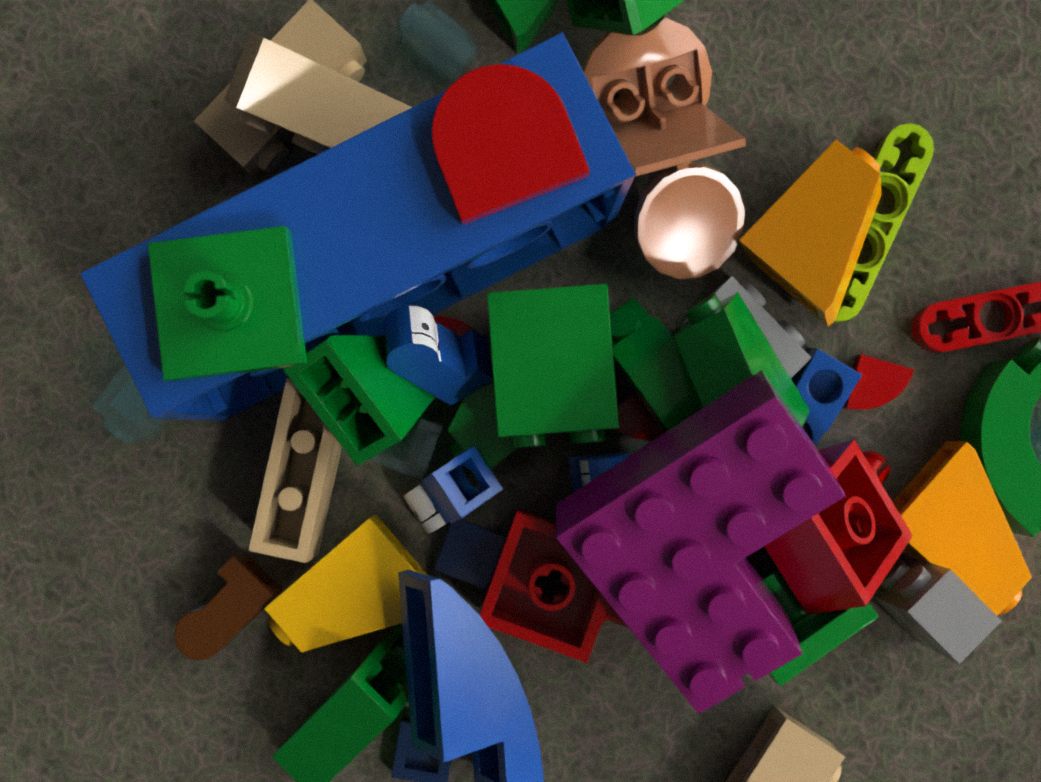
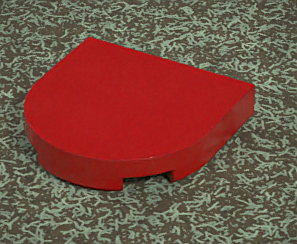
M494 64L474 69L456 80L447 89L438 103L432 125V141L438 164L462 225L589 177L590 169L561 98L546 80L528 69L507 64Z

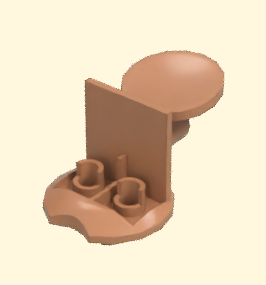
M662 16L645 30L635 35L607 31L589 50L582 70L636 173L635 176L643 174L648 176L649 186L643 191L634 213L635 239L643 257L660 273L677 279L700 278L718 269L735 252L744 231L745 208L738 189L720 170L701 163L692 164L691 161L746 146L745 137L706 107L710 96L712 69L705 46L689 27ZM675 75L673 82L666 86L668 79ZM617 92L620 97L613 100V96Z

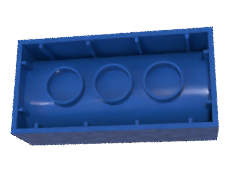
M563 32L499 64L514 65L528 69L546 80L558 93L566 108L590 169L589 177L462 225L438 164L432 141L434 114L438 103L447 91L445 90L81 273L152 419L225 421L284 391L286 378H290L283 368L176 382L164 381L148 243L286 226L291 230L305 350L307 352L331 335L386 336L383 332V321L390 311L404 306H419L427 309L434 315L612 225L636 173Z

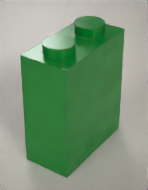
M598 284L487 293L498 437L510 436L511 448L545 446L546 433L569 432L570 443L605 441L604 429L619 428L608 285Z

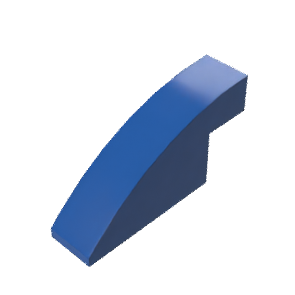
M411 570L398 572L412 746L442 762L472 753L474 782H544L540 745L532 712L519 677L498 639L480 615L443 580Z

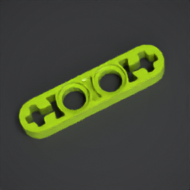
M908 123L897 126L884 136L875 151L873 158L880 168L882 167L886 171H879L881 186L886 187L892 192L895 198V206L890 214L883 215L875 212L866 236L872 245L871 258L866 264L856 263L853 275H861L862 280L861 282L856 278L850 280L844 296L849 301L848 306L840 307L837 318L832 324L847 321L856 316L862 309L931 162L934 152L933 139L928 131L920 125ZM906 138L913 142L911 151L917 157H912L901 166L898 175L887 173V171L895 166L900 156V150L894 147L893 144H900ZM902 178H907L908 182L906 183Z

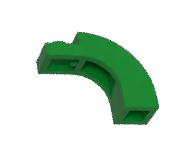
M634 297L611 312L610 323L614 365L641 399L661 432L664 434L703 408L677 343L657 317L652 319Z
M1035 337L1023 345L1016 352L1013 360L989 362L971 388L964 406L960 427V441L968 442L976 450L1012 533L1035 537L1041 530V463L1034 453L1030 439L1032 412L1041 396L1040 337Z

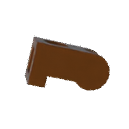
M245 551L233 555L217 571L227 584L207 605H202L189 612L176 625L174 634L176 646L189 659L200 661L209 659L229 645L283 590Z

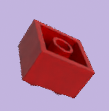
M855 439L818 450L831 468L846 497L764 546L807 615L867 606L913 537L882 486V483L890 475V466H883L877 474V470L886 459L873 451L862 452Z
M516 507L478 614L489 628L588 663L601 624H604L607 620L627 628L628 626L557 540L556 521ZM551 569L558 570L560 580L565 584L564 587H553L550 594L542 593V585L537 577L539 575L548 576Z

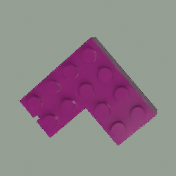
M760 370L556 504V538L691 706L700 714L745 688L742 676L747 673L757 681L803 654L788 613L746 557L846 497L826 460L766 375Z

